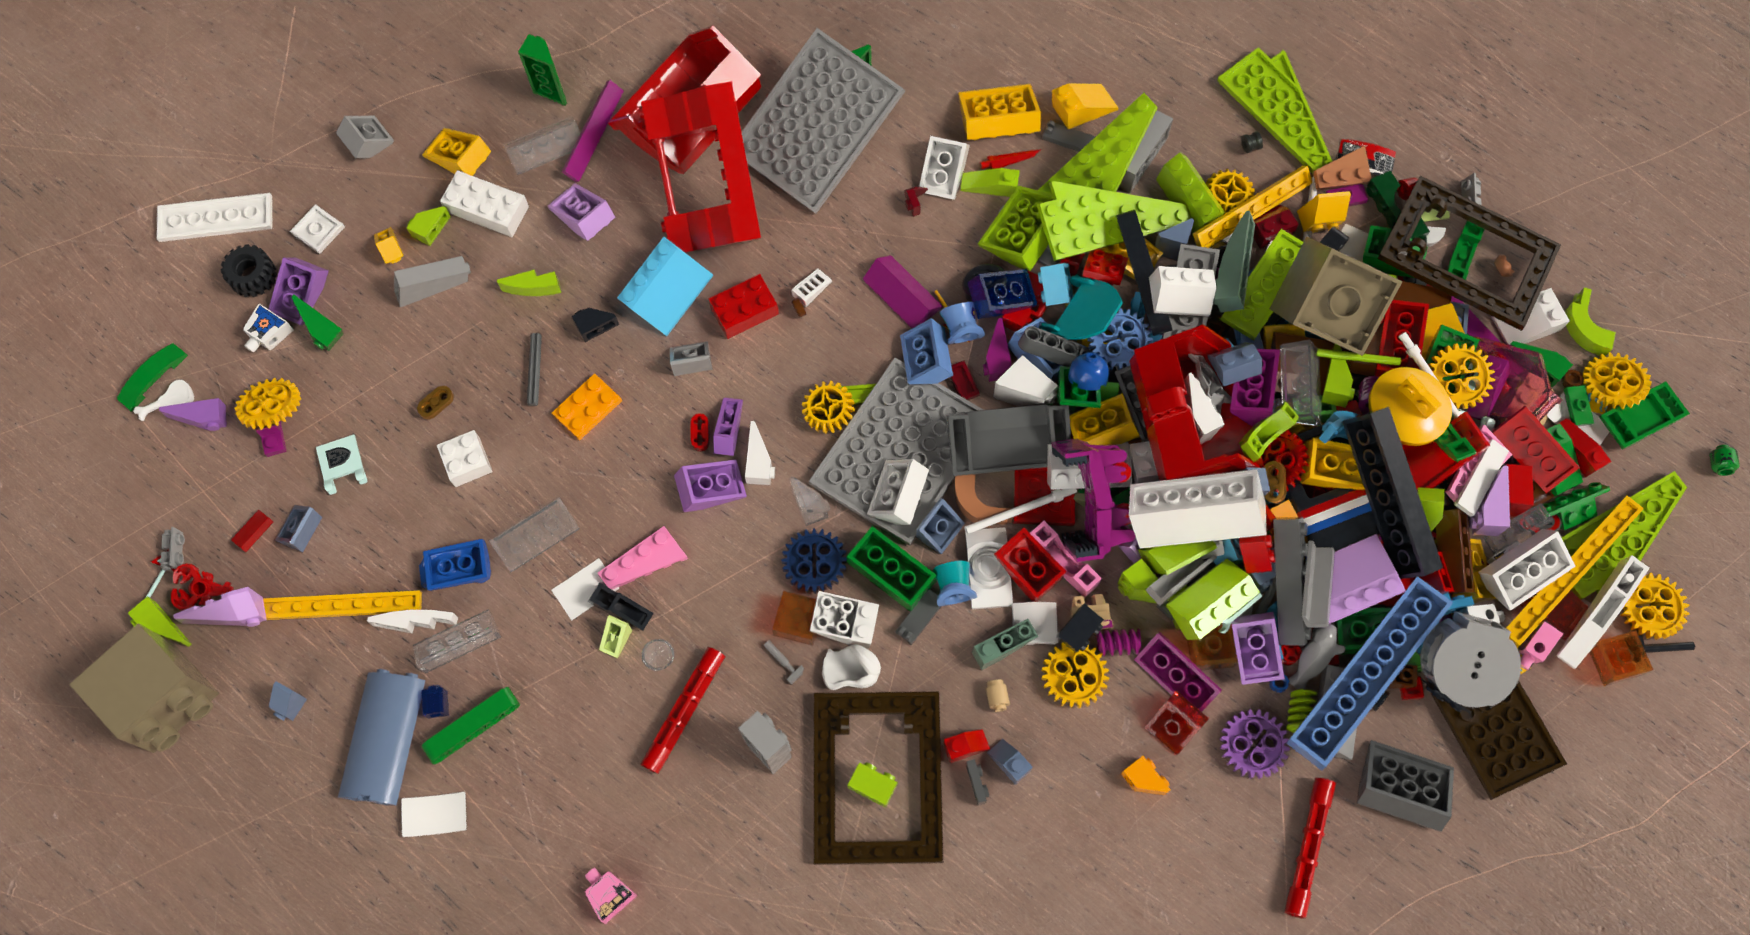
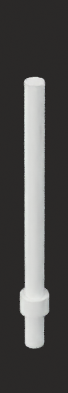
M1406 332L1400 334L1398 337L1406 347L1409 357L1414 359L1422 371L1436 378L1421 356V350L1417 344H1413ZM1450 399L1452 417L1455 419L1461 414Z
M1057 489L1051 491L1049 495L964 527L965 532L969 534L1053 501L1057 503L1062 501L1064 497L1077 493V489Z

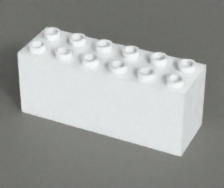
M1257 469L1130 485L1129 518L1139 548L1266 535V503Z

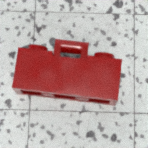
M1027 271L1002 317L1004 327L1016 332L1032 323L1033 319L1031 317L1038 319L1043 316L1047 306L1046 302L1043 303L1041 299V291H1044L1043 283L1039 282L1037 274ZM1038 304L1039 307L1036 312L1033 311L1035 305Z

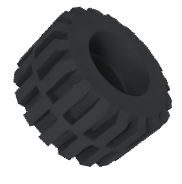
M245 244L244 247H241V245L237 246L236 250L232 249L229 251V255H225V261L221 263L223 267L221 268L222 277L241 296L250 297L252 295L257 297L259 293L261 295L264 294L266 289L269 290L271 288L270 284L275 283L273 277H277L276 267L263 249L255 245ZM256 266L251 274L242 276L248 267Z

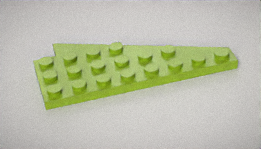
M1056 181L1049 183L1053 200L1037 205L1054 261L1124 242L1116 215L1135 209L1143 236L1165 231L1191 219L1186 204Z
M1675 471L1630 497L1644 509L1571 589L1579 601L1595 591L1599 593L1620 560L1631 555L1639 561L1642 560L1687 489V486ZM1616 506L1561 537L1570 556L1575 553Z

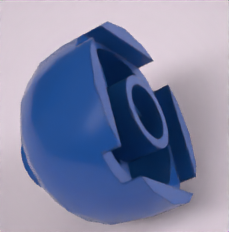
M1089 352L1078 355L1071 363L1068 379L1072 384L1073 381L1077 383L1080 389L1089 391L1099 390L1102 385H1107L1109 367L1106 361L1095 353Z

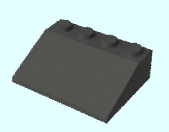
M1371 740L1359 784L1357 804L1442 832L1452 814L1454 767Z

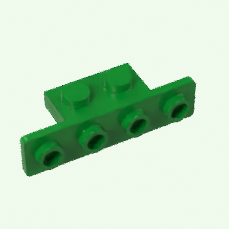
M1600 482L1590 483L1587 487L1573 490L1571 494L1557 497L1550 503L1540 504L1538 508L1531 510V514L1542 519L1556 514L1561 519L1560 529H1569L1598 516L1595 497L1609 492L1610 486L1603 485Z

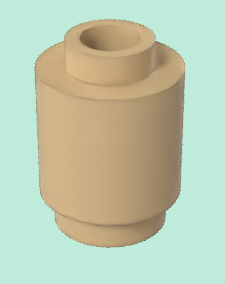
M1001 679L987 682L986 693L989 708L994 709V712L1007 710L1010 701L1006 684Z

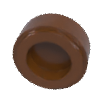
M799 298L792 300L791 303L798 316L801 318L807 315Z
M1568 370L1561 379L1562 385L1565 388L1581 386L1584 381L1583 375L1577 370Z

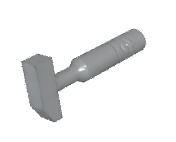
M770 640L764 644V647L774 658L792 673L787 678L792 685L803 674L804 667L801 665L795 670L789 664V660Z

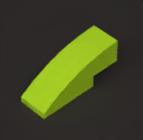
M535 270L497 279L501 290L510 294L548 296L562 293L555 271L537 276Z

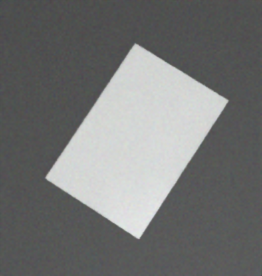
M599 558L551 590L571 620L594 606L587 601L599 583L606 586L598 575V572L605 568Z

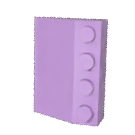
M1377 534L1335 552L1329 624L1406 591Z

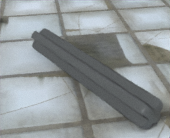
M532 333L530 335L527 387L528 406L538 405L542 341L540 333Z

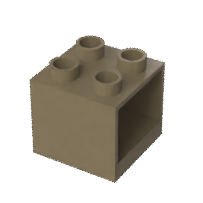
M1306 237L1269 309L1291 324L1363 356L1402 281Z
M139 623L69 684L116 738L152 753H155L157 750L162 752L172 747L180 738L178 731L190 720L198 721L205 717L213 708L211 701L219 694L174 643Z

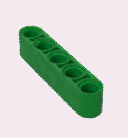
M505 687L432 736L421 747L433 765L440 763L514 712L520 706V703L511 689Z

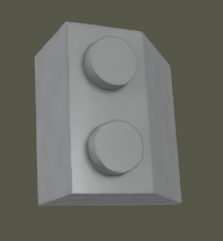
M344 116L336 132L355 158H371L394 142L375 116Z

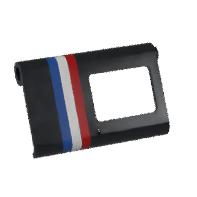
M1323 425L1297 434V436L1304 442L1322 435ZM1335 437L1330 440L1350 445L1348 439L1342 437ZM1295 479V487L1290 484L1288 485V491H1286L1284 500H1289L1297 516L1304 517V522L1307 523V535H1304L1305 543L1308 544L1309 541H1314L1316 548L1333 547L1336 552L1375 534L1380 535L1365 490L1337 488L1314 498H1309L1301 481Z

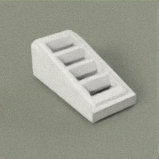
M817 269L791 290L792 296L795 299L799 298L801 304L807 307L832 280L821 270ZM820 276L824 282L821 283L816 277ZM814 281V282L817 283L819 286L816 287V286L813 285L811 282ZM807 286H810L813 290L810 291Z

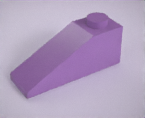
M219 398L159 407V411L167 418L199 428L216 431L219 428L227 427L226 405Z
M723 398L713 435L714 454L734 456L743 405L742 399Z

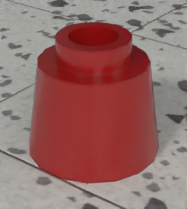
M1413 177L1398 181L1400 187L1397 193L1403 200L1408 199L1418 180L1417 178Z

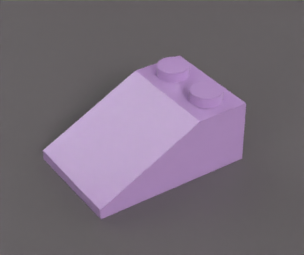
M576 183L547 206L570 229L587 241L615 218L606 200Z
M1503 466L1498 471L1476 514L1470 517L1469 527L1472 529V535L1499 536L1510 527L1508 466Z

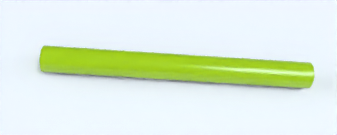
M1317 348L1316 352L1318 357L1400 366L1401 358L1371 354H1364L1362 356L1354 352Z

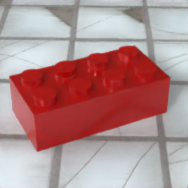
M1393 300L1385 314L1379 355L1401 358L1400 366L1377 363L1375 376L1380 377L1387 371L1400 367L1420 369L1414 359L1409 357L1406 347L1398 336L1406 332L1413 344H1417L1422 356L1429 304Z

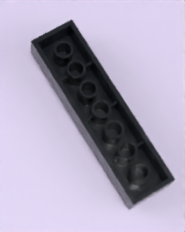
M1382 408L1343 420L1342 423L1385 551L1399 578L1426 576L1442 569L1443 566L1390 408Z

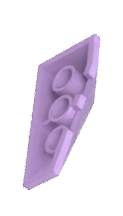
M249 587L224 593L221 595L222 599L214 601L210 599L205 601L206 605L203 607L193 606L173 615L174 619L182 624L253 627L267 620L263 597Z

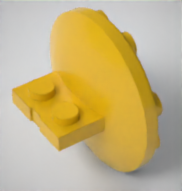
M1411 367L1389 370L1378 378L1369 394L1368 405L1370 412L1386 407L1390 408L1401 444L1420 446L1431 443L1445 432L1450 423L1452 406L1445 388L1436 378L1422 370Z

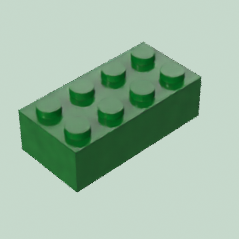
M873 526L847 555V564L910 612L936 582L937 575Z

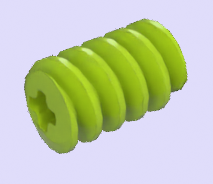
M1297 689L1290 693V697L1293 699L1289 701L1291 708L1288 709V713L1291 716L1287 717V721L1290 724H1287L1286 729L1289 732L1295 733L1313 710L1310 704H1316L1317 701L1311 699V696H1317V692Z

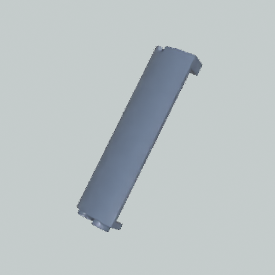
M377 669V672L368 673L338 794L339 798L353 801H368L386 806L397 805L425 685V680L418 679L417 674L406 673L404 676L391 674L390 671L384 669Z

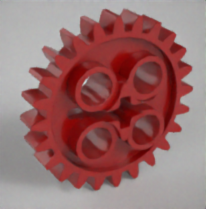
M1286 430V432H1283L1273 440L1262 454L1264 466L1270 461H1276L1285 467L1286 491H1288L1289 484L1295 487V479L1302 480L1299 474H1306V471L1302 468L1309 466L1305 459L1309 458V455L1306 453L1308 448L1303 445L1304 442L1295 433L1292 434L1289 430ZM1278 469L1273 471L1275 473L1274 476L1278 474Z

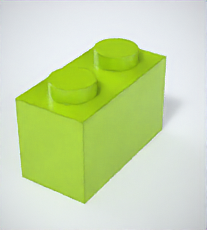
M859 762L847 785L848 789L886 808L898 785V782L894 781L896 777L887 772L881 774L875 771L876 767L868 762H865V764Z

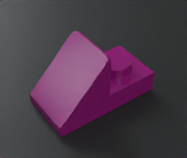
M279 421V426L272 424L270 429L267 426H264L262 430H260L259 426L256 428V432L261 436L264 454L267 457L287 452L281 421Z

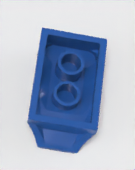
M483 539L423 551L424 558L419 564L421 588H425L428 591L474 582L484 583L490 579L489 552Z

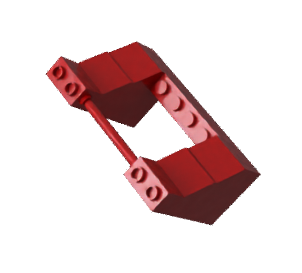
M732 81L706 85L663 98L641 101L642 106L638 107L640 118L645 120L646 126H642L644 138L648 137L649 142L653 141V144H656L669 211L667 216L663 217L664 221L661 222L662 232L667 233V239L685 253L761 239ZM713 131L715 142L719 141L721 148L717 150L718 159L723 161L724 169H721L722 180H727L728 188L724 189L726 200H730L731 203L679 214L675 207L663 145L664 139Z

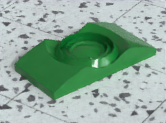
M1441 324L1429 346L1425 362L1427 365L1430 363L1435 364L1432 357H1439V350L1445 352L1446 346L1452 348L1453 344L1457 343L1459 348L1462 344L1466 343L1467 349L1474 345L1476 350L1479 339ZM1469 360L1465 362V366L1467 369L1471 362ZM1449 363L1445 364L1446 372H1452V366ZM1466 374L1443 377L1442 379L1443 381L1463 379ZM1452 383L1448 385L1450 393L1455 392V386Z
M1665 381L1650 389L1645 400H1641L1639 405L1634 403L1633 407L1630 408L1626 404L1624 409L1617 406L1615 409L1600 415L1599 418L1623 450L1669 427L1690 413Z

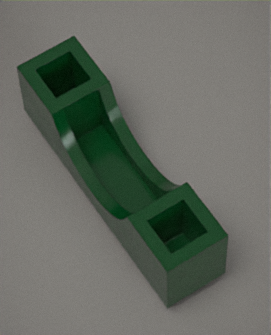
M1390 170L1371 178L1366 189L1368 195L1376 203L1378 211L1385 217L1387 225L1393 229L1401 213L1394 199L1400 184ZM1420 218L1411 239L1421 238L1425 240L1430 230L1422 218Z

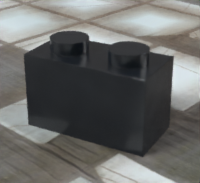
M1084 603L1056 637L1075 653L1079 650L1083 652L1090 644L1088 641L1092 634L1096 636L1103 628L1101 623L1104 619Z

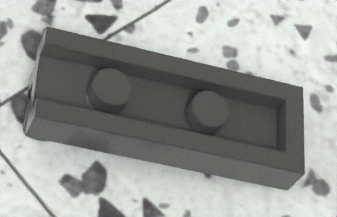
M1050 120L1047 123L1042 139L1080 152L1096 136L1073 128L1067 129L1066 126Z
M929 589L895 633L912 645L942 607L937 605L938 595Z

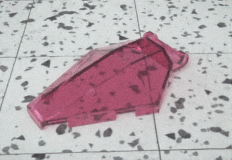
M1472 336L1479 339L1475 352L1481 349V357L1492 355L1509 360L1511 372L1489 416L1508 419L1523 406H1526L1540 422L1556 404H1560L1563 401L1559 395L1552 391L1542 354L1494 340Z

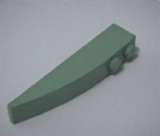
M1250 210L1244 213L1229 239L1220 264L1218 279L1215 280L1216 293L1214 304L1218 306L1220 312L1244 309L1255 222Z

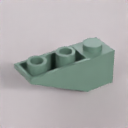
M1026 619L975 645L972 654L981 670H984L1033 641L1038 635L1029 619Z

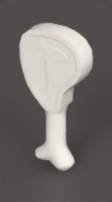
M176 380L169 385L166 393L160 396L157 401L144 407L136 406L133 412L138 415L139 420L144 421L148 413L159 409V407L193 402L194 394L192 388L184 380Z

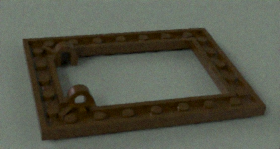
M1420 176L1377 259L1522 331L1527 324L1561 244ZM1433 208L1438 211L1436 217L1441 219L1447 210L1534 253L1512 303L1423 259L1427 251V243L1421 238H1414L1412 241H1410V238L1424 211L1429 213ZM1414 246H1417L1420 248V250L1418 252L1412 248Z
M939 691L814 693V865L943 863ZM904 714V734H919L921 841L836 842L835 735H850V715Z

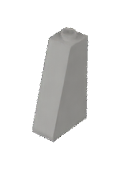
M462 256L394 271V293L399 306L409 305L468 282V274L471 273L469 264L464 262Z

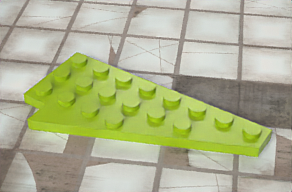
M1258 47L1218 77L1217 82L1303 166H1308L1312 174L1315 170L1333 162L1284 50L1270 59Z
M1145 93L1140 95L1040 187L1038 191L1052 194L1049 183L1056 181L1116 192L1158 107Z

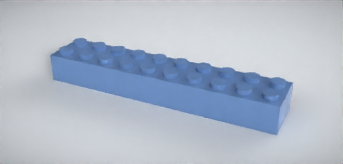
M1416 577L1286 744L1322 771L1453 602L1421 578Z

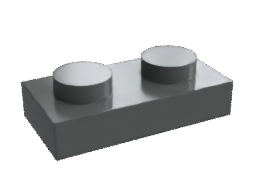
M975 759L966 761V768L977 805L986 804L989 792L986 784L982 785L980 779L983 776L981 765H976Z

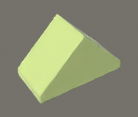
M609 615L599 650L618 658L632 632L629 624Z

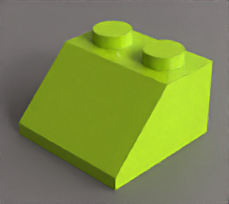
M1140 559L1122 572L1117 583L1119 585L1118 589L1123 596L1127 595L1130 600L1156 603L1145 590L1157 581L1158 578L1143 559Z

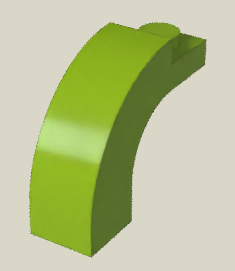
M1584 287L1579 294H1575L1572 303L1565 310V314L1569 319L1566 327L1573 340L1583 349L1599 356L1601 354L1606 356L1613 348L1616 332L1603 329L1591 320L1588 314V305L1592 289Z
M1286 401L1275 408L1272 415L1258 422L1240 440L1239 444L1243 454L1253 462L1262 456L1264 450L1273 440L1295 425L1299 416Z

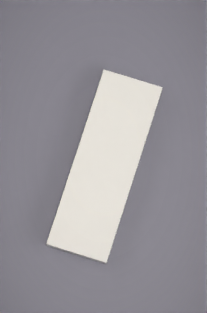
M270 193L157 206V240L159 242L272 229V195Z

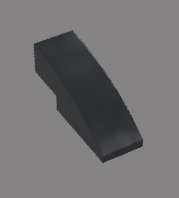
M602 583L597 585L587 601L641 631H644L654 614Z

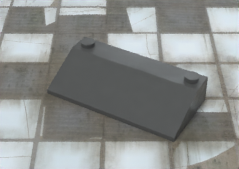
M1053 403L946 414L953 476L1047 467L1048 444L1071 439L1069 405Z

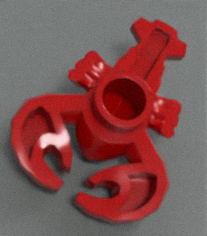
M184 563L174 570L173 583L177 584L181 576L183 578L180 584L186 583L193 578L188 585V590L192 596L190 597L180 588L181 597H179L177 588H173L171 602L177 609L186 610L195 606L200 598L201 600L198 605H206L205 601L212 599L211 596H219L234 591V587L228 581L224 585L213 582L214 575L209 572L202 571V578L199 568L194 564Z

